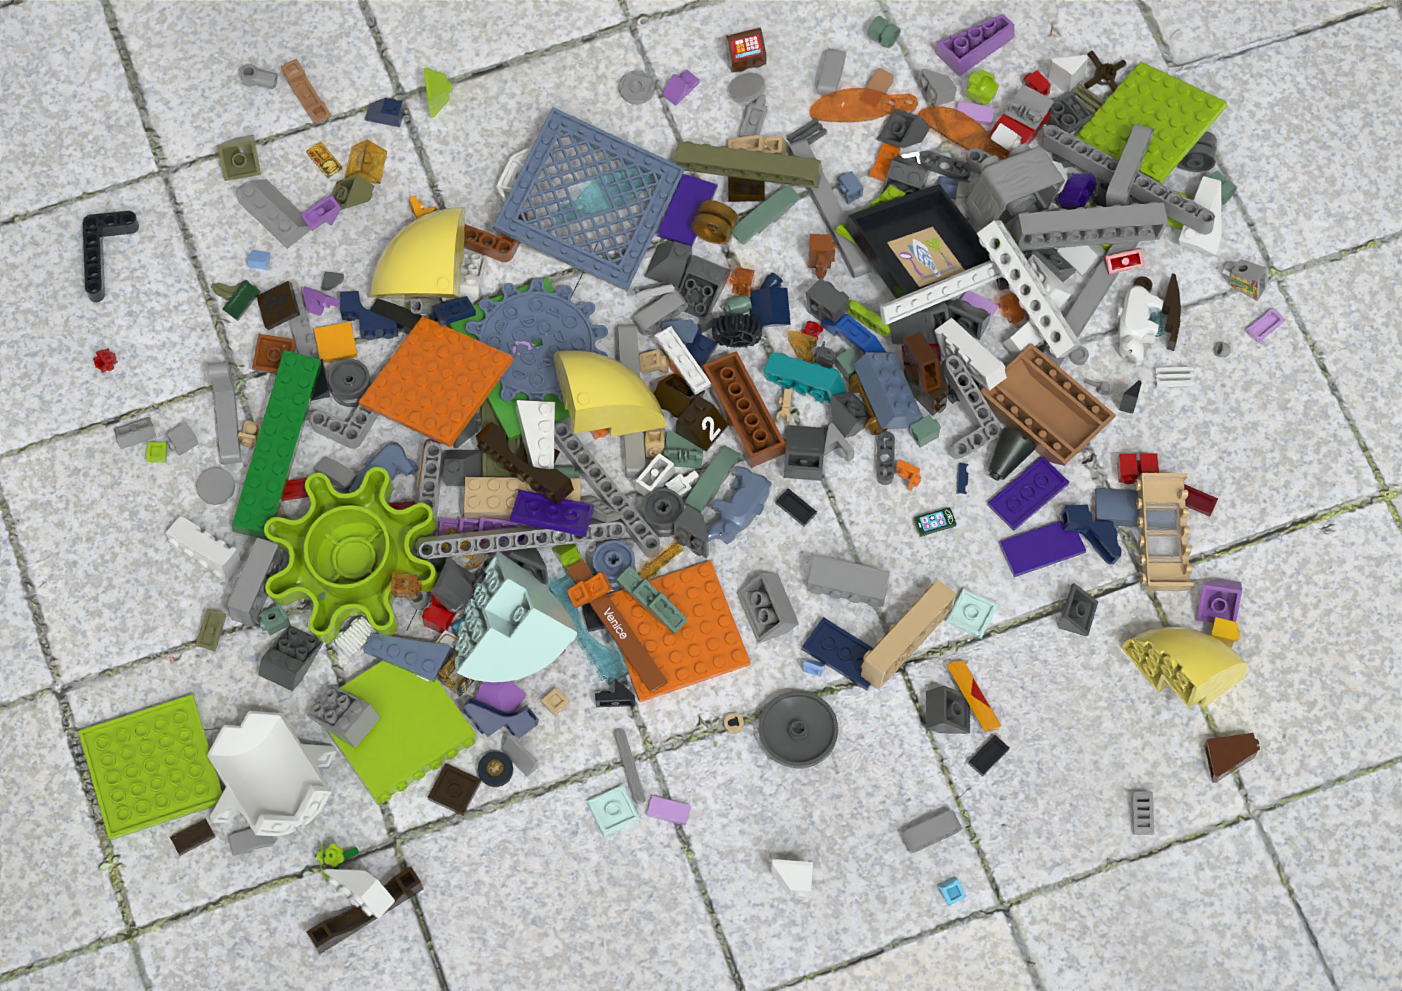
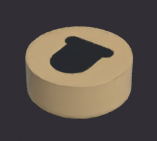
M730 713L724 719V727L727 732L737 734L742 731L744 720L741 715Z

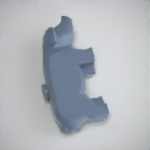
M390 443L384 446L374 457L370 456L366 460L365 467L357 475L348 493L359 489L367 471L371 468L382 467L388 472L392 481L400 473L405 474L406 477L410 474L415 475L419 468L415 461L406 458L405 451L399 443Z
M739 467L735 472V476L741 479L736 478L733 481L731 489L736 491L732 495L730 502L717 499L712 506V509L717 510L722 515V518L716 521L707 531L708 542L720 539L724 540L726 544L731 543L739 532L750 525L756 515L762 513L764 503L769 497L772 482L768 481L763 475L752 473L748 468Z

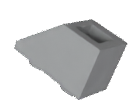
M927 69L920 70L918 84L923 88L928 99L935 106L955 100L957 87L949 76Z

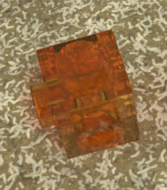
M736 267L735 274L732 273L730 277V284L733 285V294L751 297L750 291H752L755 281V270Z

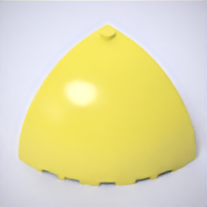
M465 207L447 208L428 213L414 220L398 232L386 246L376 264L370 285L369 298H460L461 263H464Z
M566 350L555 352L554 364L565 410L568 409L574 434L608 428L610 437L666 427V421L657 398L647 384L627 366L607 356L588 351Z
M1162 627L1148 630L1130 638L1121 647L1158 692L1170 685L1188 708L1197 703L1203 709L1243 680L1248 670V664L1225 643L1207 633L1191 628Z

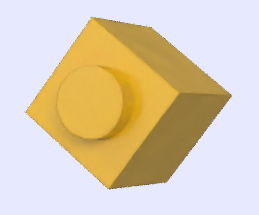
M1215 617L1210 635L1232 648L1234 641L1238 642L1240 630H1237L1239 623Z

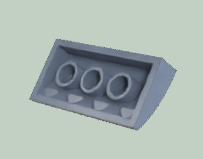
M1096 488L1095 522L1113 521L1114 526L1138 527L1137 518L1140 516L1139 509L1136 508L1138 491ZM1146 511L1147 527L1173 528L1174 511Z

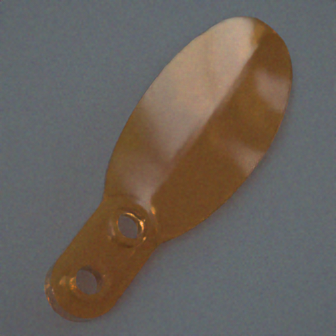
M849 88L835 91L817 100L811 106L809 115L812 119L817 118L818 121L864 122L892 114L894 108L912 113L918 106V99L912 94L889 95L874 89ZM910 100L912 104H908L906 101Z
M942 106L927 107L918 112V115L933 130L967 150L972 148L981 149L991 155H996L1001 160L1009 158L1010 151L990 139V134L967 114Z

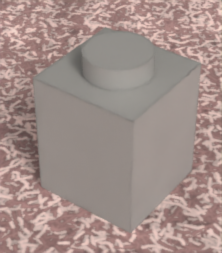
M187 422L167 433L169 448L172 452L176 451L179 456L199 444L196 435Z

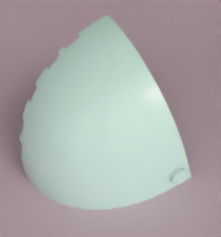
M497 552L484 571L487 575L481 584L477 583L475 587L474 600L470 599L467 604L465 623L461 622L457 635L459 639L455 646V650L458 651V656L455 658L456 673L483 682H507L538 672L552 663L566 649L569 643L575 640L578 633L571 616L560 601L529 572Z

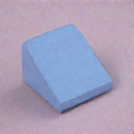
M252 250L247 260L248 266L250 268L267 270L271 253Z
M807 658L803 663V672L818 677L822 676L825 664Z

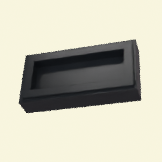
M789 488L775 502L777 506L803 527L817 515L815 509Z
M994 735L968 764L983 777L1010 750V747Z

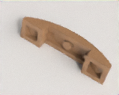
M297 58L282 65L281 69L289 85L311 120L318 124L331 117V113L307 79L305 71Z

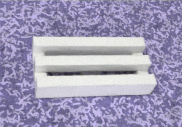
M1156 368V386H1195L1194 368ZM1160 379H1171L1178 381H1160Z

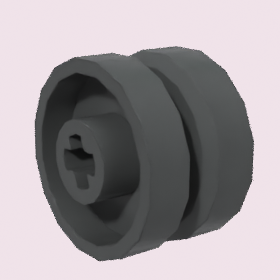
M1206 131L1177 166L1188 172H1205L1212 169L1216 163V136Z
M343 359L331 367L328 374V383L334 400L345 407L359 406L358 401L372 384L366 365L355 359Z
M658 488L651 491L642 503L643 519L658 537H670L675 534L674 523L684 511V502L681 496L668 488Z

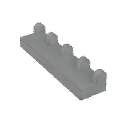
M295 289L294 293L300 315L289 320L294 339H296L298 353L319 359L300 290Z

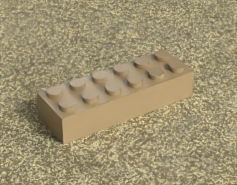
M465 477L464 516L465 518L477 520L480 517L510 521L519 490L538 494L542 493L534 491L529 483L526 481L522 482L519 478ZM570 478L574 490L565 499L581 502V478Z
M937 580L934 585L931 583L924 591L925 594L922 598L918 597L913 602V607L910 611L906 610L901 615L900 621L897 624L894 623L889 628L885 638L882 636L876 642V647L873 651L869 650L864 655V662L861 665V677L869 681L878 690L882 688L952 611L957 593L940 580Z

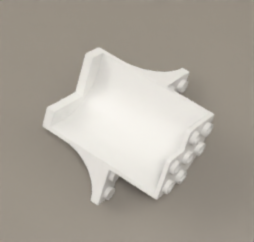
M249 711L241 726L224 725L207 755L226 786L210 815L211 821L213 823H230L233 817L240 812L249 823L255 835L262 836L285 835L296 831L295 827L302 823L307 825L318 815L332 792L318 768L329 767L337 752L334 746L301 744L282 713Z

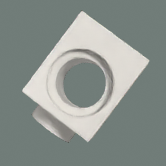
M1000 123L990 139L1011 152L1021 144L1020 140L1022 137Z

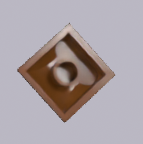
M258 334L252 370L277 375L283 351L295 353L296 339Z

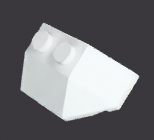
M533 145L510 157L497 184V189L504 202ZM550 155L545 164L549 163ZM543 170L541 171L538 179L545 177ZM535 185L531 194L538 192ZM528 200L523 209H526L530 206Z

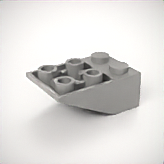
M333 685L329 687L307 714L309 718L354 748L359 745L380 719L370 704Z

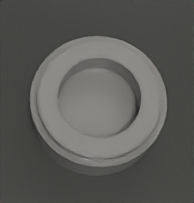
M1079 346L1070 352V361L1075 365H1083L1088 360L1089 352L1085 347Z

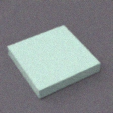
M963 588L946 623L982 639L998 608V604Z
M624 785L587 801L603 837L640 821V817Z

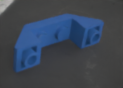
M844 314L836 323L826 318L820 324L833 336L840 333L860 349L863 355L866 352H886L877 337L848 314Z

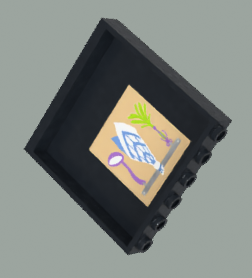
M940 184L848 215L844 226L896 299L991 260L989 257L990 253L979 242L977 233Z

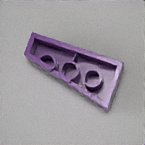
M1004 14L982 22L980 26L969 27L961 34L957 35L955 33L950 35L949 39L936 41V55L961 76L1015 38L1014 23Z

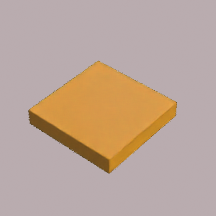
M351 321L314 328L319 359H323L324 363L358 357Z

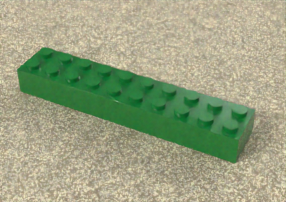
M286 350L283 351L233 519V532L269 541L265 535L264 527L268 520L278 517L321 370V359Z

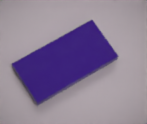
M683 174L657 233V237L693 247L697 237L691 229L693 220L697 216L700 204L706 200H713L718 184Z
M1042 456L991 499L987 506L1015 531L1069 485V481Z
M519 490L510 516V522L586 537L594 505L564 499L557 505L552 500L548 501L545 499L543 494Z
M1062 521L1000 541V547L1014 577L1086 553V548L1079 533L1063 531Z

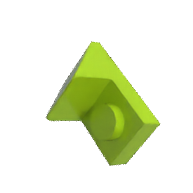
M574 543L557 545L552 548L553 553L565 570L582 560L578 553V547Z

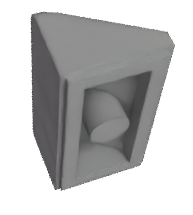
M150 417L114 429L120 449L156 438Z
M512 734L508 735L502 746V752L510 758L525 776H529L538 768L537 760Z

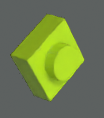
M890 184L881 195L880 200L885 203L906 194Z
M147 442L146 461L166 462L167 443Z

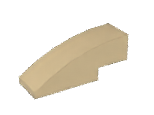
M763 135L730 138L728 139V148H743L748 151H763L764 153L786 155L787 143L783 136L765 138Z

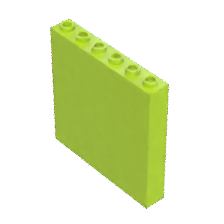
M385 661L379 662L339 688L370 704L380 717L359 745L354 748L326 730L377 805L381 802L389 801L393 794L404 791L410 783L421 780L427 772L438 769L442 762L455 758L459 751L464 748H470L477 740L475 731L437 678L435 682L430 680L427 682L413 673Z

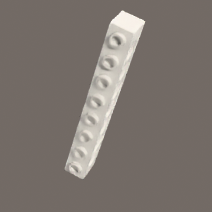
M994 220L977 233L979 242L990 253V259L997 264L1000 275L1010 284V290L1019 298V304L1030 315L1029 319L1032 324L1036 325L1039 329L1040 337L1050 346L1051 354L1057 358H1062L1082 345L1001 220ZM996 239L1000 241L998 248L995 245ZM1007 254L1010 257L1009 263L1005 261V257ZM1016 270L1020 272V277L1018 279L1015 276ZM1027 285L1030 288L1029 294L1025 292V287ZM1036 301L1040 303L1039 310L1035 307ZM1047 316L1050 319L1049 325L1045 323V319ZM1057 332L1060 334L1059 341H1057L1055 338V334Z

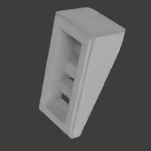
M595 496L581 500L582 503L594 505L592 515L594 519L609 523L621 518L620 513Z
M1133 792L1131 796L1134 835H1154L1153 792ZM1138 808H1148V810H1138ZM1138 816H1148V819H1138ZM1138 824H1149V827H1138Z

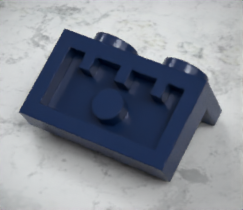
M467 296L432 306L433 320L435 322L438 321L441 326L476 316V310Z
M699 328L693 342L686 343L685 347L700 368H702V365L706 363L717 348V343L702 335V330Z

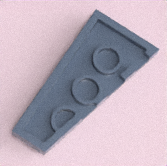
M372 633L363 651L368 655L435 682L439 675L438 672L442 669L452 647Z

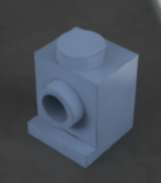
M852 171L843 173L837 178L839 192L846 196L847 204L863 196L864 187Z

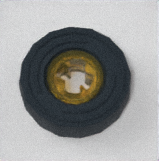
M493 751L481 758L477 770L479 778L484 784L490 787H500L509 782L514 769L512 761L506 754ZM497 765L500 771L493 773L491 767L495 768Z

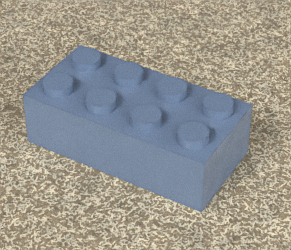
M866 352L853 365L882 429H909L910 425L923 417L894 352Z

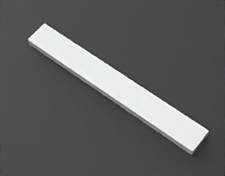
M990 260L880 306L882 323L887 325L1002 277L999 273V267Z

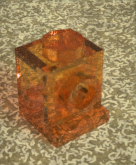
M1011 293L1001 296L998 306L999 309H1002L1004 318L1007 317L1008 322L1012 324L1023 320L1025 310L1020 306L1017 295Z
M392 573L391 593L394 597L418 598V592H421L422 581L419 580L417 575Z

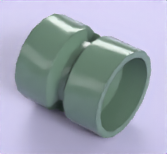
M877 16L870 24L867 35L875 41L879 40V43L886 48H891L897 41L901 29L892 23L888 24V20L883 17Z
M1215 171L1209 178L1221 181V205H1224L1235 194L1237 186L1230 180L1225 181L1226 177L1219 171Z

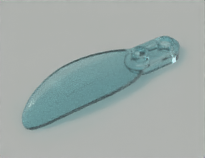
M636 168L627 169L630 177L639 175ZM624 170L615 173L618 181L627 178ZM612 174L603 176L606 184L615 182ZM653 175L644 177L647 185L653 183ZM600 178L587 186L579 197L573 201L580 218L612 208ZM640 178L632 180L635 188L643 186ZM629 182L620 184L623 192L632 190ZM617 185L608 188L611 196L620 193ZM645 190L638 191L637 194L639 195ZM633 193L625 195L627 202L635 198ZM622 197L613 199L616 207L624 204ZM570 203L562 207L563 210L572 208ZM582 205L583 208L577 209V206ZM573 211L565 213L567 221L576 219ZM561 215L555 216L557 224L564 223L563 218L560 217Z

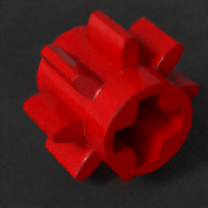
M109 348L96 352L97 357L93 358L95 368L100 369L102 373L115 369L113 365L118 363L115 353L111 352Z

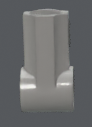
M245 64L241 68L242 82L245 86L253 87L257 85L270 89L276 87L278 73L256 69L253 64Z
M413 298L410 302V310L413 314H429L433 318L432 306L442 303L438 298Z

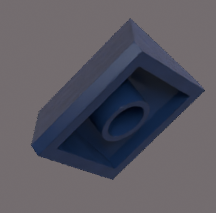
M767 287L750 291L752 316L759 319L762 328L791 325L787 288Z

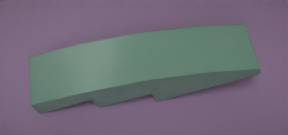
M788 184L742 219L732 229V233L745 245L756 233L760 234L772 221L775 223L801 197Z
M724 445L705 470L684 505H688L701 514L719 492L720 486L729 476L730 470L738 462L741 454Z
M627 566L615 579L635 601L673 634H676L688 621L662 592L659 593L646 579H642L631 566Z

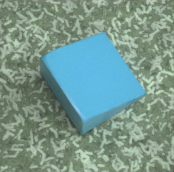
M952 877L937 885L948 906L966 898L962 885L956 877Z

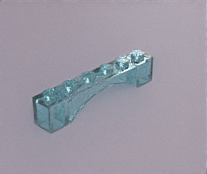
M567 574L549 584V591L560 601L571 616L578 632L577 642L582 650L585 649L588 655L586 656L590 664H595L598 670L596 672L600 680H605L607 685L615 682V678L619 680L628 675V667L618 651L600 644L584 628L579 617L578 607L575 608L567 593V590L576 585L571 576Z

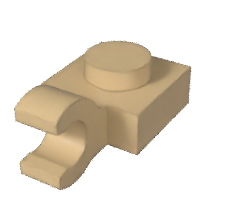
M784 389V396H780L779 407H782V410L776 415V423H779L781 417L787 419L786 424L790 423L792 390Z

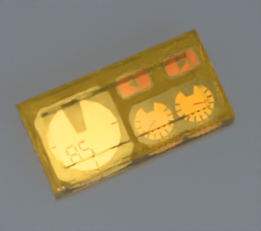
M321 141L306 150V154L327 179L342 170L341 164Z

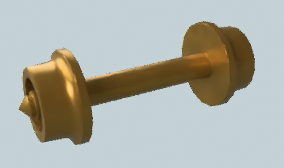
M852 375L848 379V390L850 393H860L870 416V419L865 422L864 427L869 430L871 435H879L887 431L888 429L881 428L858 375Z

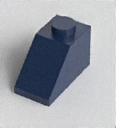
M383 98L370 103L365 121L400 127L405 113L403 101Z

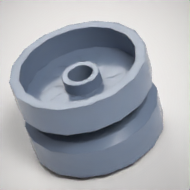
M612 540L599 545L595 550L592 559L594 575L604 572L612 590L622 589L615 579L627 566H631L636 572L635 556L630 546L624 542Z

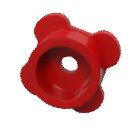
M808 321L801 334L803 337L811 338L812 341H817L819 334L823 332V327L816 322Z

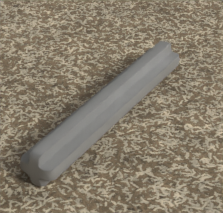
M617 730L614 734L636 804L645 802V796L625 730Z

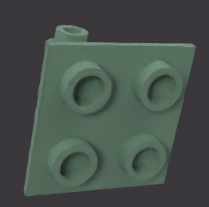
M667 431L664 457L673 462L674 467L702 469L703 449L679 436L675 431Z

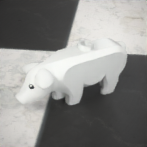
M1142 286L1129 287L1123 305L1119 307L1117 318H1120L1118 327L1119 352L1122 358H1125L1126 355L1132 358L1135 365L1143 362V343L1153 345L1159 325L1148 320L1150 309L1156 310L1157 308L1161 310L1163 301L1158 296L1150 294Z

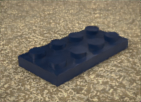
M823 617L802 646V650L868 691L872 685L861 677V665L864 662V655L869 650L873 651L874 648Z

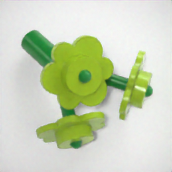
M321 843V850H317L315 857L317 862H321V867H323L324 858L327 865H331L334 867L333 869L338 870L345 859L358 855L359 850L357 847L343 851L337 844L332 843L323 853V843ZM322 868V869H321V874L323 875V879H324L327 883H329V882L327 881V880L329 879V877H328L327 874L324 872L326 869H323V868Z

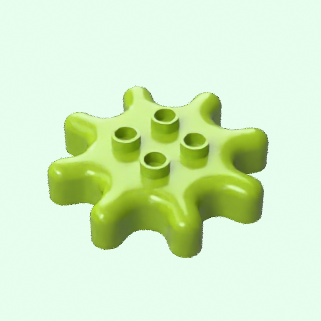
M374 467L368 470L359 489L348 494L337 492L325 474H311L305 482V488L311 501L307 514L298 520L274 517L265 524L264 532L269 541L279 544L280 549L286 550L290 554L287 567L267 580L266 592L274 603L281 604L282 606L303 598L311 600L314 607L309 620V628L321 642L328 643L335 640L344 621L349 617L357 615L368 618L369 623L377 634L392 636L396 633L399 626L398 618L393 610V601L396 596L406 589L430 592L435 587L439 578V574L432 563L419 559L413 554L416 541L433 532L437 526V518L433 510L425 503H418L404 510H395L390 507L389 500L394 484L388 472L382 467ZM322 592H326L324 601L318 597Z

